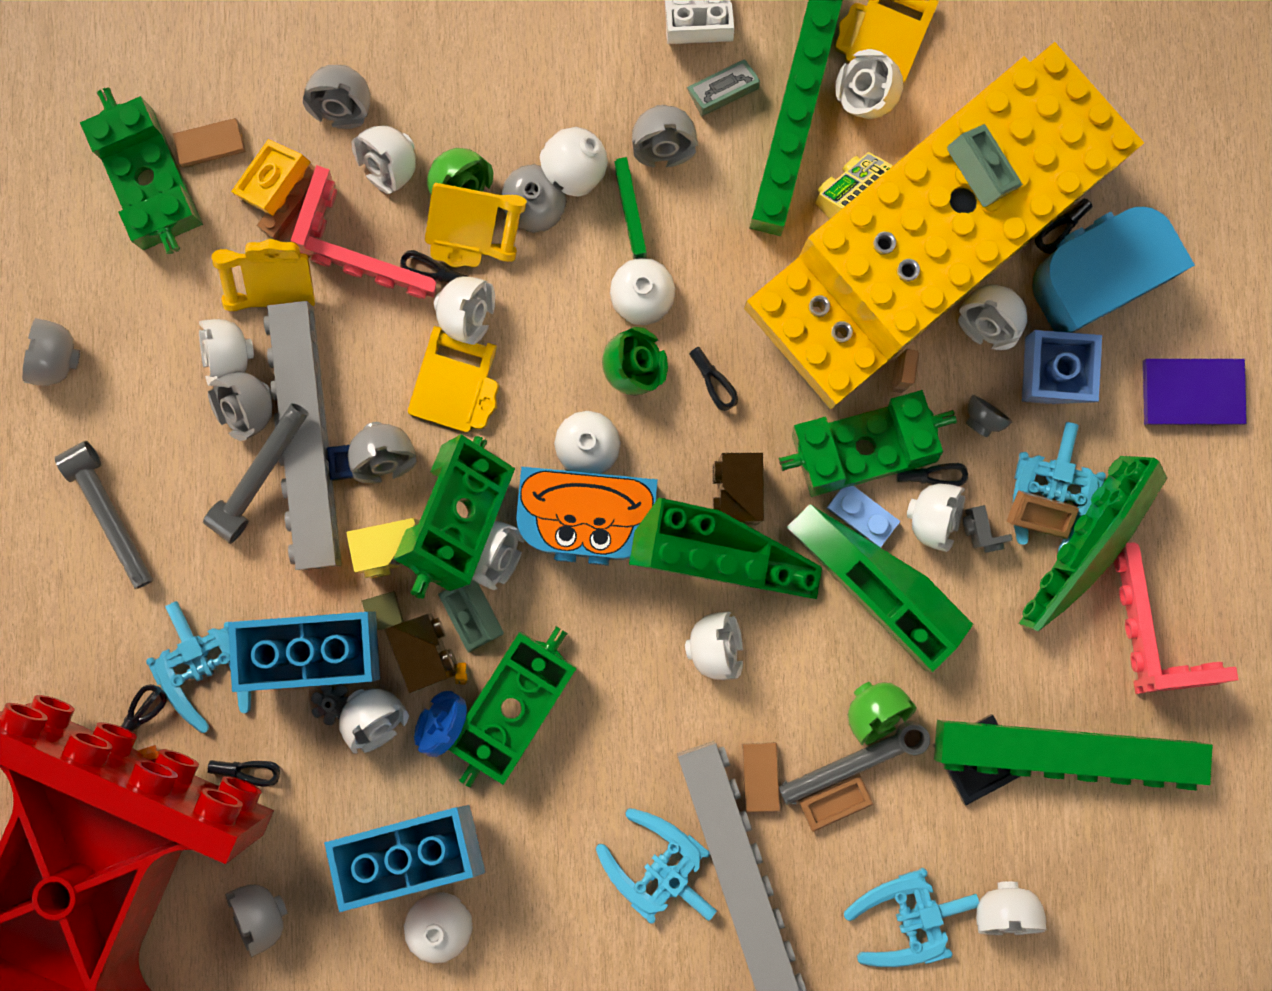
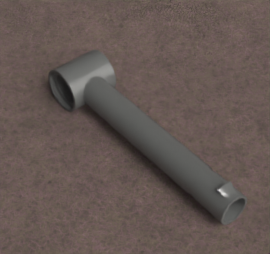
M290 404L279 424L265 442L228 501H218L204 517L203 524L228 543H233L247 527L249 520L243 516V513L309 415L307 410L298 404Z
M85 440L55 456V463L64 478L69 482L77 480L120 563L124 566V570L134 589H139L153 581L151 574L141 559L136 546L95 472V469L101 466V461L93 446Z
M903 722L898 726L895 735L805 774L803 777L788 783L785 780L779 786V790L786 805L797 804L796 801L807 797L809 794L816 793L905 752L910 755L924 753L930 745V735L917 722ZM912 729L919 730L921 735L919 743L915 746H907L904 742L905 734Z

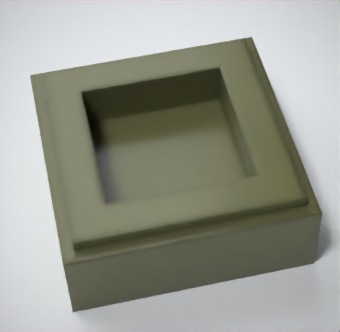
M395 591L361 600L365 612L376 611L377 631L404 622Z

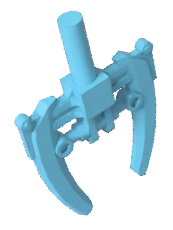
M1070 422L1065 424L1057 460L1046 462L1043 461L1045 458L1039 455L1030 458L1027 452L1019 453L1014 477L1016 482L1013 502L1018 490L1027 493L1039 492L1045 498H1054L1056 501L1063 503L1070 500L1075 505H1078L1079 511L1068 539H1063L1058 551L1064 544L1069 542L1075 532V523L1081 516L1086 514L1092 504V495L1103 485L1106 478L1104 472H1098L1095 475L1089 468L1081 467L1082 471L1076 470V464L1070 463L1079 428L1078 424ZM1035 476L1046 477L1048 484L1044 486L1039 485L1038 482L1034 481ZM1071 484L1081 486V492L1072 494L1067 488ZM1014 525L1018 544H1027L1029 540L1028 529Z
M178 601L166 605L165 608L181 643L177 644L178 647L175 651L170 653V649H167L161 653L158 659L155 660V658L151 657L146 660V663L149 665L157 685L161 686L175 710L196 730L205 733L209 730V724L187 699L180 685L184 684L188 679H196L197 682L203 680V674H207L208 677L213 675V670L220 664L228 663L231 670L228 622L224 623V628L222 629L212 628L208 630L209 635L205 637L193 636ZM219 646L222 651L219 657L208 660L209 651ZM182 663L190 666L186 673L177 675L173 668ZM251 691L237 692L240 712L248 713L251 709Z
M632 808L627 809L626 817L629 820L645 826L669 842L668 849L659 856L654 854L652 857L654 860L653 864L650 866L647 863L644 866L647 870L644 873L645 876L635 884L615 861L607 846L598 844L596 846L597 855L612 883L632 903L631 906L651 924L656 920L654 915L667 908L668 904L665 902L669 897H677V895L709 921L717 910L687 885L688 874L692 869L696 872L700 868V860L702 857H709V850L705 849L692 836H687L664 819L648 812ZM679 852L683 856L677 865H667L672 854ZM657 878L658 888L652 895H649L645 892L646 886L651 880L653 881Z
M925 868L899 875V878L875 887L858 898L844 911L845 919L849 921L854 920L870 908L895 898L900 906L896 918L899 922L902 921L903 923L899 928L901 933L906 932V935L909 936L910 948L888 952H860L857 955L858 962L876 967H903L923 962L928 964L945 958H951L952 952L950 949H946L945 946L948 941L946 932L941 933L940 926L944 924L942 918L977 908L979 904L977 894L938 905L930 897L929 892H934L931 884L925 881V877L928 874ZM914 894L916 905L914 909L910 910L906 903V895ZM919 928L926 932L928 939L927 942L922 944L916 936L917 929Z

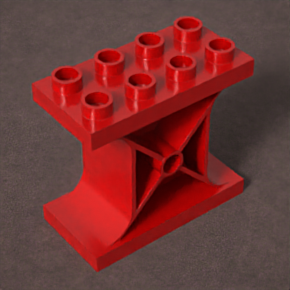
M35 695L32 703L25 705L6 703L3 711H0V768L6 775L12 788L13 810L0 840V991H152L141 974L139 952L182 850H194L223 864H227L264 835L274 810L257 803L262 792L251 783L234 777H223L218 786L195 776L199 763L185 754L162 749L159 751L156 759L150 760L143 757V754L133 748L137 736L126 728L107 722H98L93 731L72 722L71 718L75 708L57 698Z

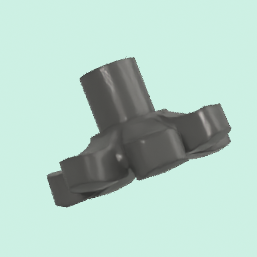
M343 684L337 685L335 690L333 685H321L323 693L314 692L312 694L311 701L318 704L317 707L312 709V714L315 718L324 715L323 722L326 725H333L336 717L340 718L342 709L348 703V697H344L348 688Z

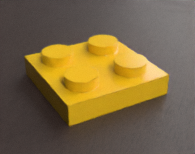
M268 139L231 192L239 199L273 216L284 205L286 197L294 185L303 178L305 170L311 161L301 153Z

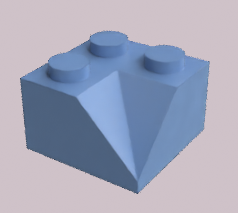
M1035 330L1025 337L1022 402L1045 404L1099 402L1102 335Z

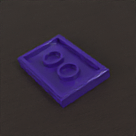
M1144 359V425L1247 424L1245 359Z

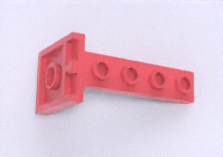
M316 165L290 240L298 244L300 253L307 254L308 258L312 256V262L325 267H330L331 263L344 267V273L354 277L362 278L363 274L376 278L375 283L393 289L394 285L407 288L406 293L413 297L425 299L427 295L434 298L436 282L433 278L316 239V237L321 239L327 224V220L324 219V213L327 207H333L337 195V189L334 188L335 182L332 179L330 170Z
M1135 542L1126 543L1123 550L1114 560V567L1121 576L1122 586L1119 588V597L1122 605L1126 606L1128 619L1125 620V631L1127 637L1132 640L1134 651L1130 657L1131 666L1138 675V680L1133 681L1135 694L1213 686L1239 680L1237 668H1224L1223 662L1205 663L1200 666L1190 667V670L1189 665L1161 670L1140 547Z

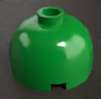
M633 327L618 333L609 341L604 349L602 356L603 372L611 386L621 393L634 396L643 395L655 390L666 380L668 372L667 355L665 350L659 351L655 343L659 341L658 338L647 329Z

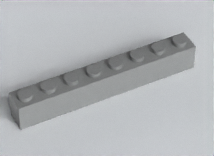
M308 301L268 305V316H264V328L267 336L270 335L272 348L267 349L269 366L274 368L275 380L271 381L273 400H277L279 413L274 414L275 427L279 424L291 403L300 405L309 413L279 459L280 465L285 467L286 477L281 480L282 494L284 498H288L289 511L285 512V525L287 531L292 533L293 544L288 546L289 560L291 564H295V570L301 571L342 566L333 481L330 480L327 453L329 443L314 307Z
M715 741L677 753L756 991H806L801 974L794 975L790 962L796 961L790 941L783 942L779 931L785 928L779 908L772 910L768 897L774 895L767 875L761 877L757 864L763 863L757 843L751 845L749 843L746 832L751 831L752 828L746 811L739 813L735 800L741 798L735 778L728 780L725 767L730 766L724 746L717 748Z

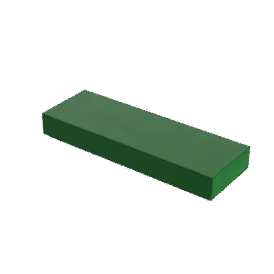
M627 157L618 158L614 161L615 173L633 259L647 258Z

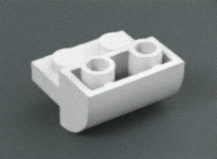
M664 0L667 44L733 41L734 20L730 0Z

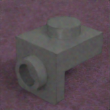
M985 505L965 510L966 516L963 517V527L966 535L971 536L973 548L983 547L984 552L988 553L1005 549L1003 543L1013 541L1011 534L992 538Z

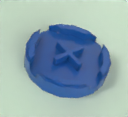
M443 691L434 696L430 701L434 704L429 710L425 708L421 712L415 726V745L419 746V752L429 757H438L445 753L454 744L465 723L466 702L453 691Z

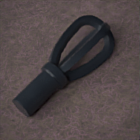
M1084 198L1072 210L1054 220L1035 238L1037 248L1047 254L1053 253L1057 249L1056 246L1060 244V241L1064 240V237L1078 224V221L1092 209V203ZM1064 223L1066 224L1065 230L1054 242L1050 244L1043 243V237Z
M415 250L406 251L400 260L401 268L431 277L440 282L449 283L455 278L469 277L447 269L448 267L441 266L431 257ZM409 258H415L434 267L438 272L429 273L410 268L406 265V261Z
M696 347L689 352V355L700 370L703 378H705V384L713 402L722 411L733 408L738 402L735 388L710 363L702 349ZM711 376L715 377L725 387L732 397L731 402L724 403L720 400L711 383Z
M946 463L931 466L927 469H912L897 473L896 480L897 482H920L921 484H926L927 482L932 485L951 484L961 486L968 480V470L961 463ZM956 469L962 473V478L958 481L939 480L929 477L930 473L941 470Z
M152 684L141 687L133 698L128 715L124 718L121 727L133 732L141 724L155 717L167 702V696L162 688ZM146 691H153L134 715L135 708L142 695ZM159 695L161 702L153 711L140 718Z
M210 760L208 773L231 776L255 786L267 787L278 782L280 768L271 761H248L243 763L234 761L231 763ZM253 767L267 768L272 771L273 776L269 780L249 776L241 772V770Z

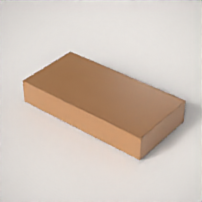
M236 118L173 133L179 163L183 168L246 152L239 121Z
M906 349L895 359L891 392L903 393L915 383L919 360L918 350Z
M1018 490L1007 522L1015 526L1068 539L1079 508L1071 504Z
M742 743L745 811H780L777 743Z
M859 773L798 800L812 832L874 805Z

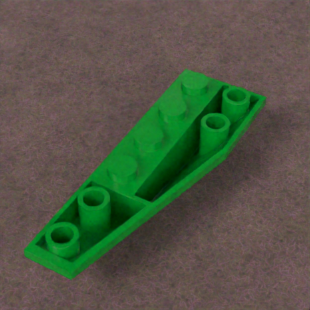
M1120 456L1111 464L1108 469L1109 475L1103 485L1092 495V504L1086 514L1081 516L1075 523L1074 534L1069 542L1064 544L1058 551L1057 561L1051 571L1047 572L1041 579L1040 589L1034 599L1029 601L1024 607L1023 617L1019 622L1021 626L1040 631L1082 596L1114 562L1126 543L1134 535L1168 478L1160 461L1154 457Z
M665 498L657 499L636 528L629 565L811 599H817L822 566L719 510Z
M809 504L786 527L925 671L934 672L958 648L974 625L927 576L813 505Z

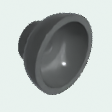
M976 395L971 396L967 407L970 417L966 424L979 434L988 438L992 431L1000 432L1012 423V420L984 399Z

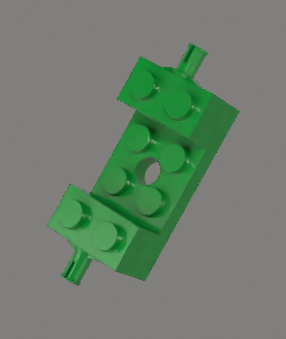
M103 88L104 92L100 89L97 95L101 100L104 110L98 115L80 122V125L92 152L102 160L123 209L118 211L128 236L131 242L143 251L163 243L166 254H173L174 251L178 252L180 247L175 237L203 225L154 110L141 96L123 104H117L111 88ZM145 170H152L154 173L153 181L148 185H140L138 181L139 175Z
M923 390L890 398L887 407L829 423L825 416L794 425L792 439L797 453L779 457V464L781 465L782 472L801 466L810 496H818L937 463L943 453L938 437V428L956 424L957 419L954 416V410L934 415L928 407ZM861 440H868L873 444L874 452L870 455H862L857 451L856 443Z
M461 434L441 445L430 471L438 479L420 522L405 530L394 556V560L408 567L417 575L414 586L410 591V594L415 595L416 598L423 599L425 597L430 582L436 583L448 591L456 590L471 583L515 471L513 466L484 449L487 445V440H482L483 437L475 436L473 441ZM458 501L465 504L468 511L467 518H463L458 514L456 508Z
M555 626L546 643L536 641L523 632H519L466 715L461 733L454 744L448 749L469 763V766L459 779L462 784L465 783L470 773L472 775L466 783V786L470 788L481 771L502 785L505 784L543 721L578 668L564 659L557 650L568 634L562 630L555 641L561 628ZM514 698L520 702L521 713L519 716L509 718L503 713L502 705L506 699Z

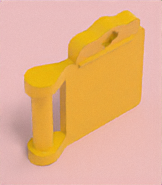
M869 0L867 6L860 3L852 4L848 15L839 24L836 50L846 54L845 61L847 63L856 58L853 55L858 51L866 49L881 51L899 66L904 84L939 1L892 0L923 13L920 21L878 4L879 0Z
M435 183L432 188L425 233V242L431 244V257L434 260L444 261L451 267L464 265L476 267L480 264L482 254L506 262L515 261L517 249L514 245L520 214L526 208V199L519 195H497ZM500 207L508 210L501 244H491L497 210Z
M268 239L263 242L247 243L245 254H239L227 249H220L212 253V263L219 271L224 295H222L221 300L225 310L238 311L248 307H267L268 305L308 301L312 306L315 305V294L308 255L300 253L298 244ZM241 266L247 295L237 292L232 272L233 267Z
M434 326L410 400L408 413L463 432H469L472 427L485 429L490 416L497 409L496 395L499 390V383L496 380L487 378L496 354L497 345L487 343L485 346L479 343L475 345L462 343L450 338L440 327ZM442 345L480 357L482 361L480 367H476L436 353L439 346Z

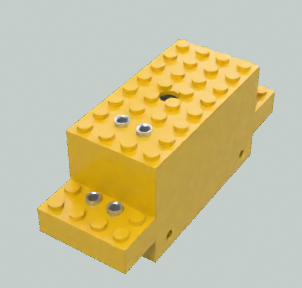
M1054 42L1031 62L1023 56L807 238L799 257L746 301L744 309L826 405L832 409L1027 245L1048 225L1060 217L1083 195L1140 148L1144 142L1057 43ZM983 124L987 126L1023 184L986 207L981 205L947 150L948 145L961 134ZM813 307H819L822 312H816ZM835 332H840L844 338L837 337Z

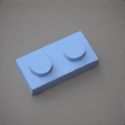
M855 486L840 489L826 507L851 528L880 548L900 523L897 518Z

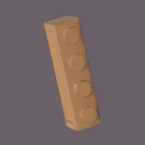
M309 164L303 178L294 185L287 195L284 205L273 216L265 213L256 225L274 240L278 241L281 235L301 210L315 166Z

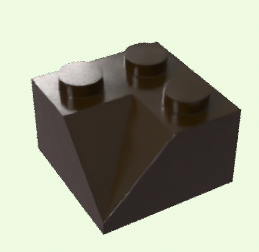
M722 453L718 461H714L712 466L713 484H719V497H713V509L719 510L745 525L760 524L764 521L763 453Z
M425 614L385 629L409 693L455 676L453 669L458 667L452 650L445 649L442 637H445L446 634L439 617L434 619L432 614Z

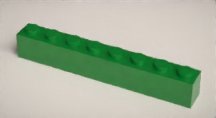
M808 0L749 229L777 236L782 234L843 0Z
M937 720L934 760L944 763V769L953 771H964L965 765L977 766V772L998 774V768L1011 769L1010 774L1016 776L1031 777V771L1044 772L1045 778L1064 779L1065 774H1077V780L1098 782V776L1110 777V783L1131 785V779L1143 780L1144 786L1164 788V782L1176 783V788L1196 791L1198 785L1210 786L1213 745L1197 741Z

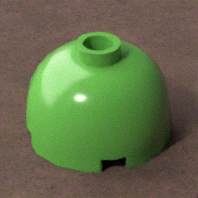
M453 148L435 158L428 173L427 185L430 194H432V188L435 183L482 192L485 186L490 189L494 172L492 165L471 149Z
M867 682L854 691L856 698L849 706L847 714L848 723L861 745L864 743L870 745L896 730L894 725L900 721V717L905 723L915 713L917 706L900 687L892 683L881 682L872 685L871 682Z

